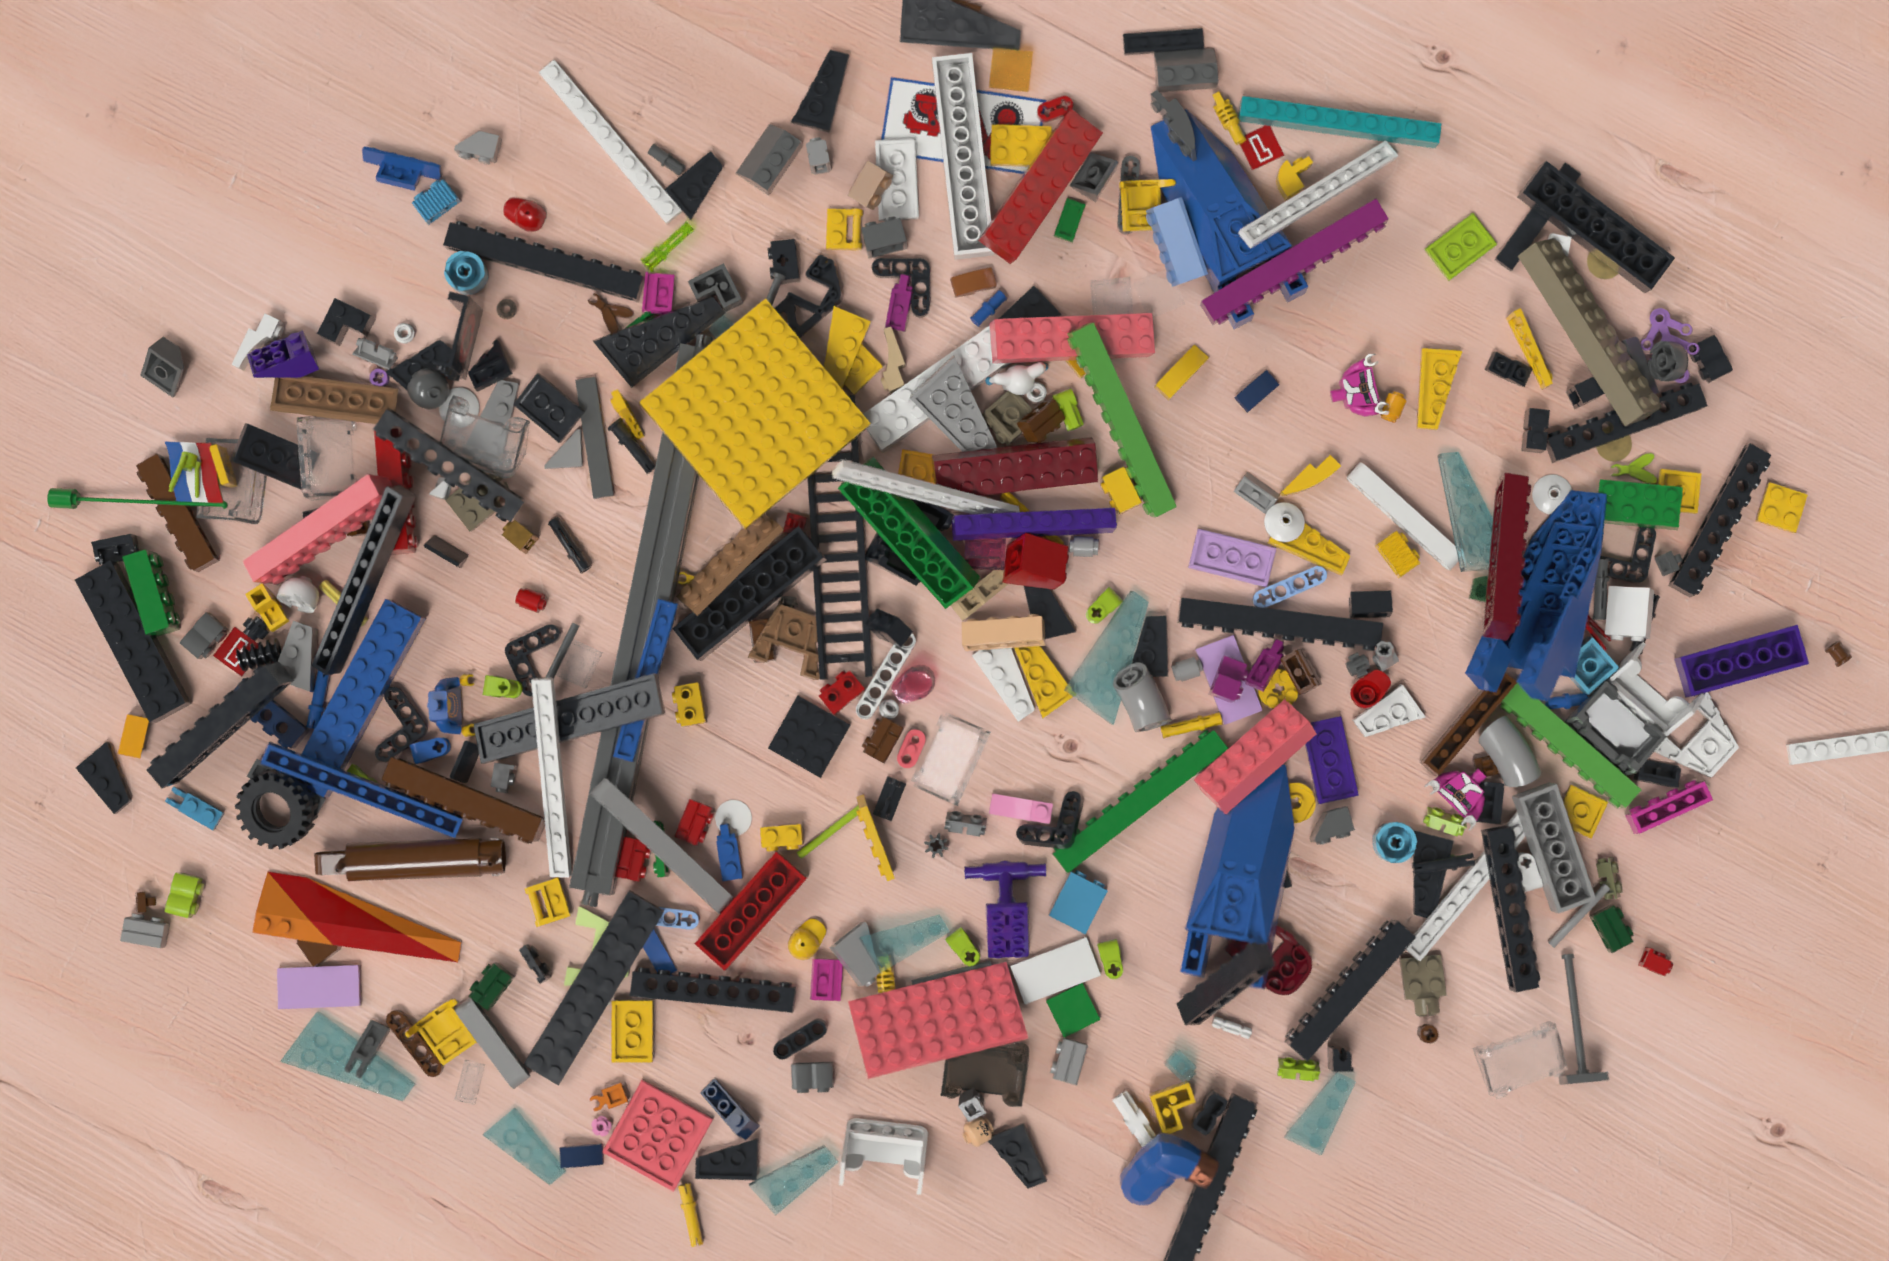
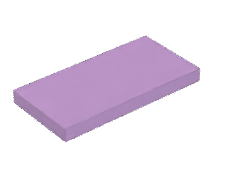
M1198 528L1188 568L1267 587L1276 548Z
M1234 635L1195 649L1210 688L1223 656L1244 663ZM1241 680V687L1244 689L1240 699L1235 700V702L1229 703L1214 697L1224 725L1263 711L1255 689L1246 685L1245 681Z
M360 965L277 968L278 1009L361 1006Z

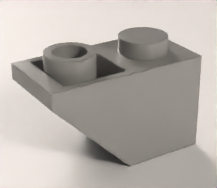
M478 131L455 145L454 150L459 154L460 158L471 160L472 157L484 164L496 163L502 139L499 135Z

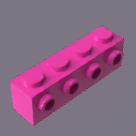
M1696 779L1684 784L1685 788L1679 791L1678 788L1666 792L1667 796L1660 799L1658 796L1647 801L1648 805L1644 807L1638 805L1629 809L1630 813L1625 815L1633 834H1641L1712 801L1713 798L1705 781L1697 782Z

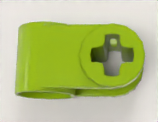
M1108 587L1086 611L1087 620L1093 624L1101 622L1123 600L1111 587ZM1099 610V617L1093 618V611Z
M485 675L482 695L498 698H518L521 695L522 684L519 681Z
M962 927L945 938L950 948L965 965L973 966L979 962L980 953ZM967 951H969L970 953L974 952L976 954L974 956V962L972 960H966V957L968 956L966 953Z
M1117 939L1097 943L1106 975L1110 979L1120 978L1123 973V966ZM1112 964L1120 968L1116 976L1108 973V969H1111Z

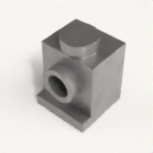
M494 763L491 787H495L496 792L508 793V789L515 782L513 770H517L518 766Z
M974 1087L960 1094L958 1106L968 1122L986 1114L984 1097Z

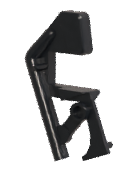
M819 255L805 273L808 279L828 288L821 305L817 306L788 292L786 298L774 308L779 315L783 311L786 313L789 327L799 339L828 315L834 306L837 307L843 299L834 261L823 255ZM795 305L814 313L801 326L797 324Z

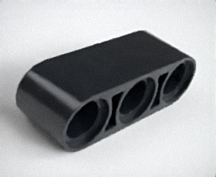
M815 1019L779 1040L773 1048L776 1058L784 1060L822 1038L827 1032V1023L822 1019ZM815 1023L823 1025L824 1031L821 1034L814 1033L812 1027ZM797 1034H803L806 1037L804 1044L796 1043L795 1036ZM780 1044H785L788 1047V1053L785 1055L779 1054L777 1047Z

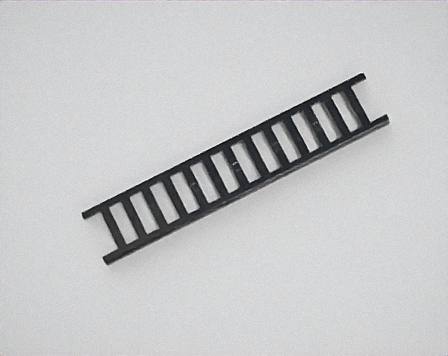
M855 395L848 396L856 405ZM858 437L851 442V453H837L826 463L845 460L859 464ZM814 472L807 478L811 540L819 550V543L857 541V553L825 554L824 556L827 560L823 563L858 561L859 573L821 575L820 565L813 571L820 680H828L827 664L860 661H864L865 677H873L870 629L865 625L869 619L863 516L856 508L853 513L818 515L817 503L846 502L848 499L842 493L816 495V483L843 481L833 478V474L815 475ZM856 521L855 533L819 535L818 523ZM859 581L860 593L822 595V583ZM861 601V613L824 615L823 603ZM862 621L863 633L825 635L824 623ZM863 641L864 653L826 655V643Z

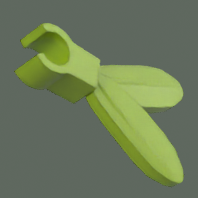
M1654 454L1642 455L1629 465H1612L1611 468L1616 467L1619 472L1618 474L1613 473L1611 476L1617 477L1629 474L1648 484L1656 483V477L1642 469L1653 461Z

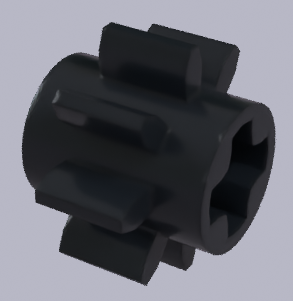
M255 616L254 619L248 617L242 624L246 627L243 632L254 641L257 638L263 640L269 633L265 630L267 627L266 623L258 616Z

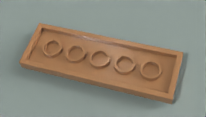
M306 376L301 378H275L270 411L377 424L387 408H391L396 412L398 389Z
M764 514L746 530H740L737 536L730 543L726 544L723 550L716 557L712 558L709 564L702 571L698 572L694 579L687 586L683 587L676 597L698 616L784 529Z

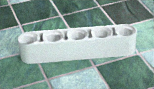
M914 634L910 635L913 639L910 646L898 647L893 644L856 706V714L861 719L868 720L876 712L915 647L916 638ZM894 653L902 655V661L898 664L891 662V655ZM888 670L892 673L889 681H883L880 678L882 671ZM874 687L881 690V696L877 699L870 696V690ZM862 705L870 706L871 712L869 715L862 716L859 709Z

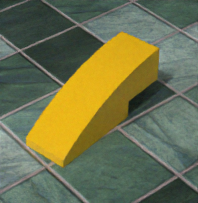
M1194 344L1158 381L1154 388L1169 401L1203 366L1209 357Z
M1331 455L1317 468L1310 463L1280 495L1284 497L1308 490L1330 477L1341 465Z

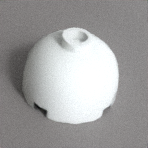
M305 576L300 578L293 577L281 585L278 590L277 599L290 608L292 605L298 607L297 611L313 613L319 601V593L310 578Z

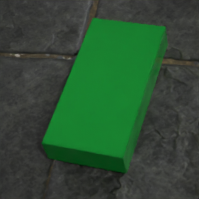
M1069 198L1066 199L1054 237L1073 243L1086 204Z

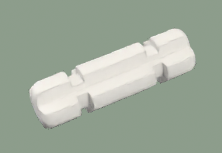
M1217 1016L1214 1017L1212 1022L1213 1027L1222 1028L1223 1031L1235 1035L1240 1034L1241 1037L1249 1039L1252 1033V1029L1249 1027H1242V1025L1229 1020L1224 1021L1223 1018Z

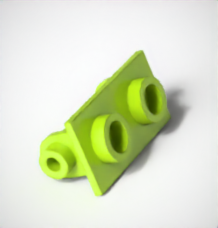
M1427 807V816L1425 815L1423 823L1427 827L1440 831L1442 824H1444L1445 828L1443 831L1456 837L1458 835L1462 836L1464 829L1467 828L1466 822L1463 826L1461 825V822L1464 820V817L1461 815L1445 813L1443 809L1438 807Z
M1291 1057L1278 1058L1279 1068L1277 1069V1076H1281L1282 1079H1296V1073H1300L1299 1080L1314 1082V1080L1319 1079V1062L1311 1059L1309 1061L1295 1060Z

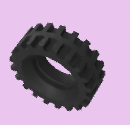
M266 769L254 776L241 787L243 790L236 797L240 799L235 804V809L240 810V814L236 818L237 820H242L244 824L240 828L242 831L246 829L249 831L248 838L250 840L253 838L258 839L257 845L262 846L267 843L268 849H273L276 846L279 849H284L288 845L290 847L309 833L308 831L315 825L313 821L318 818V814L314 813V809L318 807V802H313L312 800L316 794L314 791L309 792L307 789L310 784L307 781L302 783L299 780L300 778L280 772L277 769L271 771ZM265 793H275L286 801L291 817L287 825L277 827L270 824L263 817L259 802Z

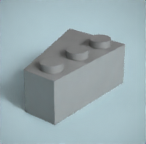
M293 621L278 662L295 680L290 685L314 692L316 668L311 665L317 653L318 629Z

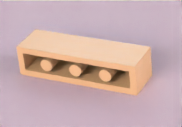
M1030 614L1027 617L1021 618L1018 616H1008L1007 619L990 617L982 621L968 619L967 622H961L962 646L965 651L1045 646V622L1042 616L1037 614Z

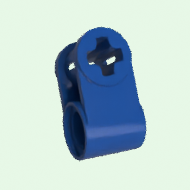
M444 737L409 745L415 765L444 756L451 750L450 741ZM439 743L444 745L441 750H437L436 747Z

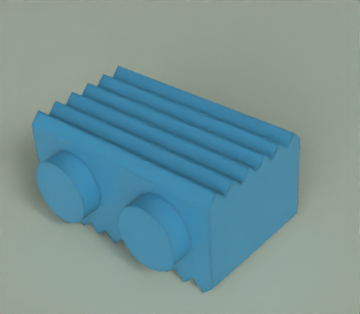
M444 179L433 182L430 185L431 189L425 193L420 192L414 197L415 201L412 202L428 225L461 202Z

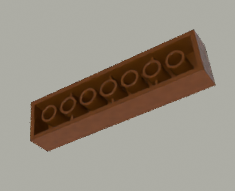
M390 758L381 779L386 781V786L395 790L403 788L405 789L404 793L415 798L422 796L424 797V802L432 805L442 804V809L448 812L457 813L459 811L462 813L461 817L471 821L478 819L481 821L480 825L488 828L498 827L500 828L498 832L507 836L515 834L518 836L517 840L527 844L539 842L545 827V819L542 816L401 758Z

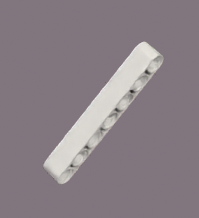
M1360 462L1346 477L1355 488L1444 568L1451 571L1464 556L1453 543L1366 465Z

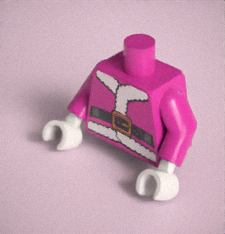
M1368 354L1365 359L1352 364L1343 373L1342 379L1339 381L1340 389L1330 391L1332 402L1343 400L1345 409H1350L1352 413L1363 417L1378 415L1379 413L1383 415L1389 414V411L1382 410L1384 405L1389 404L1380 402L1372 367H1369L1379 363V361L1371 362V357L1376 354Z
M1479 769L1470 777L1464 771L1454 770L1445 772L1425 784V788L1429 785L1433 788L1430 795L1438 792L1465 818L1461 825L1463 826L1465 822H1468L1471 825L1469 830H1472L1483 811L1485 802L1484 791L1478 785L1486 776Z

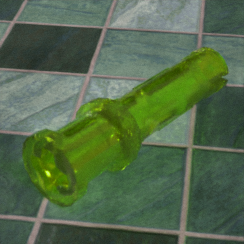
M685 222L659 247L654 246L652 252L645 258H641V263L653 273L654 268L662 261L665 262L667 255L694 232V229L689 223ZM682 233V235L675 242L669 245L678 235Z

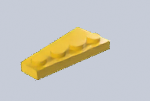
M834 306L824 368L843 389L871 321Z
M1519 308L1513 311L1506 320L1530 368L1533 369L1532 372L1541 390L1553 384V376L1550 370L1546 368L1544 358L1537 347L1522 309Z
M1421 349L1416 429H1438L1462 351Z
M618 389L611 392L613 398L610 399L614 410L622 419H625L637 440L645 437L625 397Z
M1282 518V521L1284 523H1289L1288 518ZM1306 523L1301 535L1293 541L1280 542L1271 536L1268 541L1270 545L1341 576L1350 559L1349 554L1330 540L1325 539L1320 535V532L1312 529Z
M1040 646L1014 648L1042 719L1075 696V693Z
M864 794L856 797L859 810H856L859 821L865 822L866 828L863 831L866 839H871L873 846L870 849L873 857H878L880 864L877 865L881 877L885 875L888 882L895 879L885 849L882 846L879 833L875 828L871 812L868 810Z

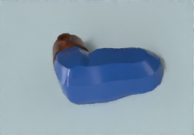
M1160 1133L1135 1154L1129 1165L1123 1169L1120 1174V1186L1124 1197L1129 1202L1136 1205H1149L1155 1202L1161 1193L1174 1183L1176 1178H1184L1187 1182L1207 1188L1217 1172L1219 1162L1186 1140L1174 1135Z

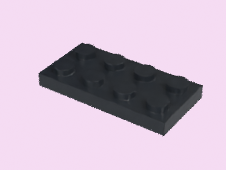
M245 423L230 461L305 491L319 453Z

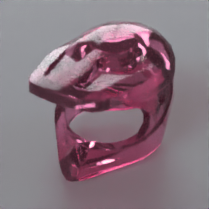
M925 665L913 666L892 684V692L902 704L921 700L933 691L936 682L935 675Z

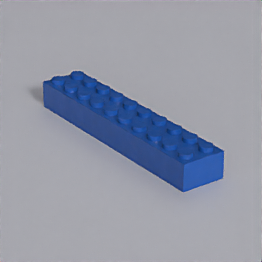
M390 599L384 600L301 754L339 769H345L379 707L385 691L392 683L426 619ZM299 779L302 783L306 782L303 779ZM308 782L310 785L307 789L314 791L322 797H330L331 790Z

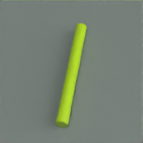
M857 805L797 852L798 856L801 859L858 816L856 810H859V806Z

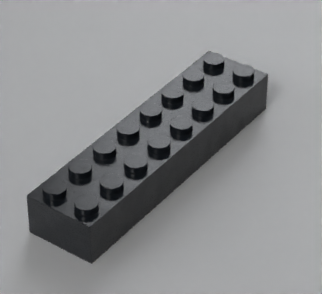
M1547 161L1539 166L1517 196V198L1643 293L1653 289L1675 259L1674 256Z
M798 526L742 571L698 616L692 612L672 629L697 660L702 661L827 559L805 531Z
M110 560L75 579L148 721L157 723L191 705L192 703L158 638L145 634L133 591L119 564Z
M269 662L266 665H259L253 670L254 675L252 677L243 679L238 684L239 688L235 692L232 690L223 697L225 701L220 705L217 703L210 708L208 716L199 718L194 723L195 727L191 731L188 729L179 736L180 740L177 743L173 742L165 748L166 753L164 755H158L150 762L151 766L147 769V772L162 789L177 784L295 681L280 662L272 664Z
M1392 919L1390 921L1386 920L1379 928L1381 932L1376 937L1373 935L1367 941L1366 945L1368 947L1363 952L1359 951L1353 957L1354 963L1350 967L1346 966L1340 972V979L1336 983L1333 981L1326 988V995L1323 998L1319 997L1312 1004L1314 1007L1309 1014L1306 1012L1299 1019L1300 1024L1296 1029L1291 1028L1285 1035L1287 1039L1284 1042L1303 1059L1309 1061L1415 940L1416 937L1400 922Z

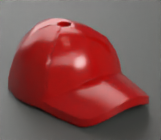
M510 198L503 207L504 216L525 231H538L542 228L546 219L544 208L533 201Z
M1380 670L1370 672L1359 679L1351 688L1350 696L1356 706L1363 709L1375 706L1390 688L1391 680Z

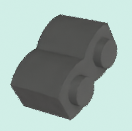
M206 612L183 637L180 644L197 659H202L203 657L206 659L213 652L212 647L216 642L220 643L227 634L225 632L228 628L212 614Z
M833 1062L791 1064L792 1089H797V1093H808L809 1089H817V1092H829V1088L834 1087Z

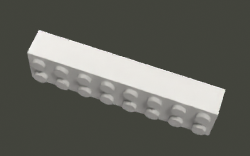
M990 326L863 414L871 423L870 427L866 430L882 453L930 420L910 399V396L953 355L971 391L985 382L987 377H992L1011 364H992Z

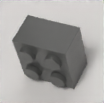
M889 217L884 219L882 223L869 222L865 224V227L861 228L868 259L907 249V241L901 218Z

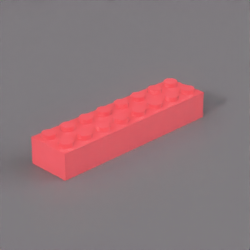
M1152 313L994 319L989 324L992 364L1076 360L1078 356L1075 350H1072L1068 344L1067 339L1069 336L1067 333L1087 323L1095 324L1110 359L1150 357L1155 353Z
M367 474L243 560L253 582L274 585L285 580L284 577L296 573L300 570V566L315 560L316 555L328 551L332 544L344 540L348 533L360 529L367 520H372L386 486H393L389 478Z

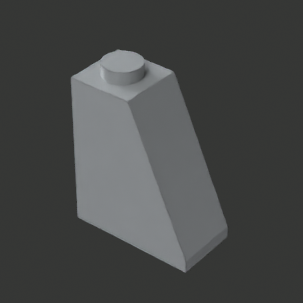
M860 922L829 948L856 984L868 987L876 980L875 976L879 974L868 925L866 922Z

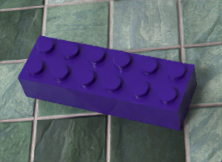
M1798 625L1674 658L1685 698L1809 664Z

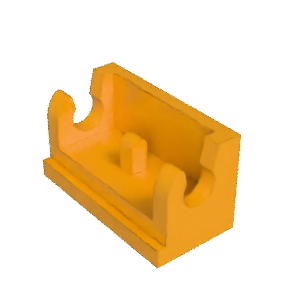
M127 714L118 754L141 759L149 724L147 718Z

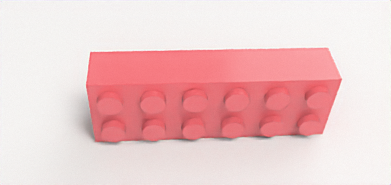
M1284 699L1202 771L1194 781L1201 792L1226 815L1316 735V732L1311 723Z

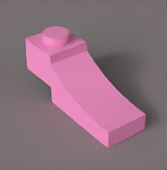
M992 794L989 814L1050 824L1053 804Z

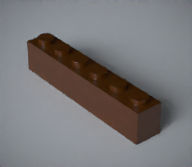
M155 454L136 465L138 469L136 472L141 482L146 483L148 487L146 492L152 500L177 501L174 490L173 492L169 491L171 471L163 456ZM157 504L156 510L161 517L165 518L167 522L165 524L166 529L171 535L175 536L177 540L175 545L180 552L184 553L186 557L184 561L190 570L193 569V571L200 572L220 561L190 506Z
M1505 672L1497 692L1480 690L1421 760L1420 764L1434 776H1439L1517 684V681Z

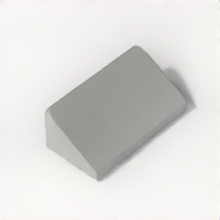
M1248 472L1233 491L1265 514L1280 496V494Z

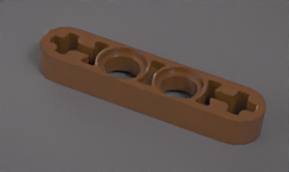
M400 1010L390 1012L386 1017L388 1027L424 1073L429 1077L440 1075L443 1072L444 1066L421 1034L416 1032L412 1041H406L403 1038L404 1031L413 1026L411 1021ZM392 1015H394V1016H398V1015H399V1016H400V1019H399L400 1024H401V1025H404V1024L406 1023L407 1026L404 1027V1028H402V1029L398 1032L397 1029L400 1028V1026H399L398 1023H394V1024H393V1023L391 1022V1021L393 1020ZM418 1046L426 1048L427 1053L424 1057L416 1055V1048ZM430 1055L433 1058L429 1059V1061L432 1064H438V1067L436 1068L438 1071L437 1073L435 1071L430 1072L429 1069L431 1065L428 1062H426L425 1064H423L422 1062L423 1060L427 1059Z

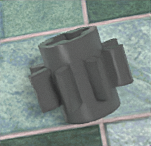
M1357 652L1348 657L1349 661L1345 665L1351 676L1357 675L1360 678L1368 674L1367 669L1370 668V664L1364 654L1359 656Z
M940 833L937 835V838H933L930 834L931 841L924 842V844L929 846L925 853L931 851L933 853L932 858L935 857L936 853L943 857L941 851L949 849L944 846L947 839L941 840ZM939 840L942 848L935 852L930 844Z

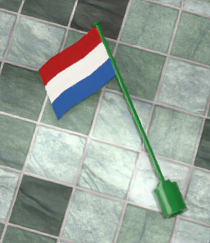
M164 441L169 453L171 479L177 469L182 452H190L198 456L197 461L201 462L198 498L195 497V469H192V472L182 470L174 488L177 501L81 497L77 489L50 488L47 495V502L50 508L76 509L81 501L223 507V509L228 507V503L223 500L219 486L218 474L210 452L212 444Z

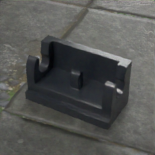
M133 534L91 542L96 562L99 561V565H103L110 560L120 562L123 561V556L139 552L137 536Z
M1391 590L1350 592L1349 619L1387 618L1391 616L1393 612Z
M1647 760L1634 774L1633 780L1678 788L1681 768L1676 765Z
M1481 782L1478 786L1484 791L1485 802L1483 811L1476 822L1501 824L1504 784Z
M1327 1046L1329 1070L1332 1072H1354L1352 1057L1349 1051L1346 1052L1344 1048H1341V1053H1339V1050L1335 1049L1334 1046Z

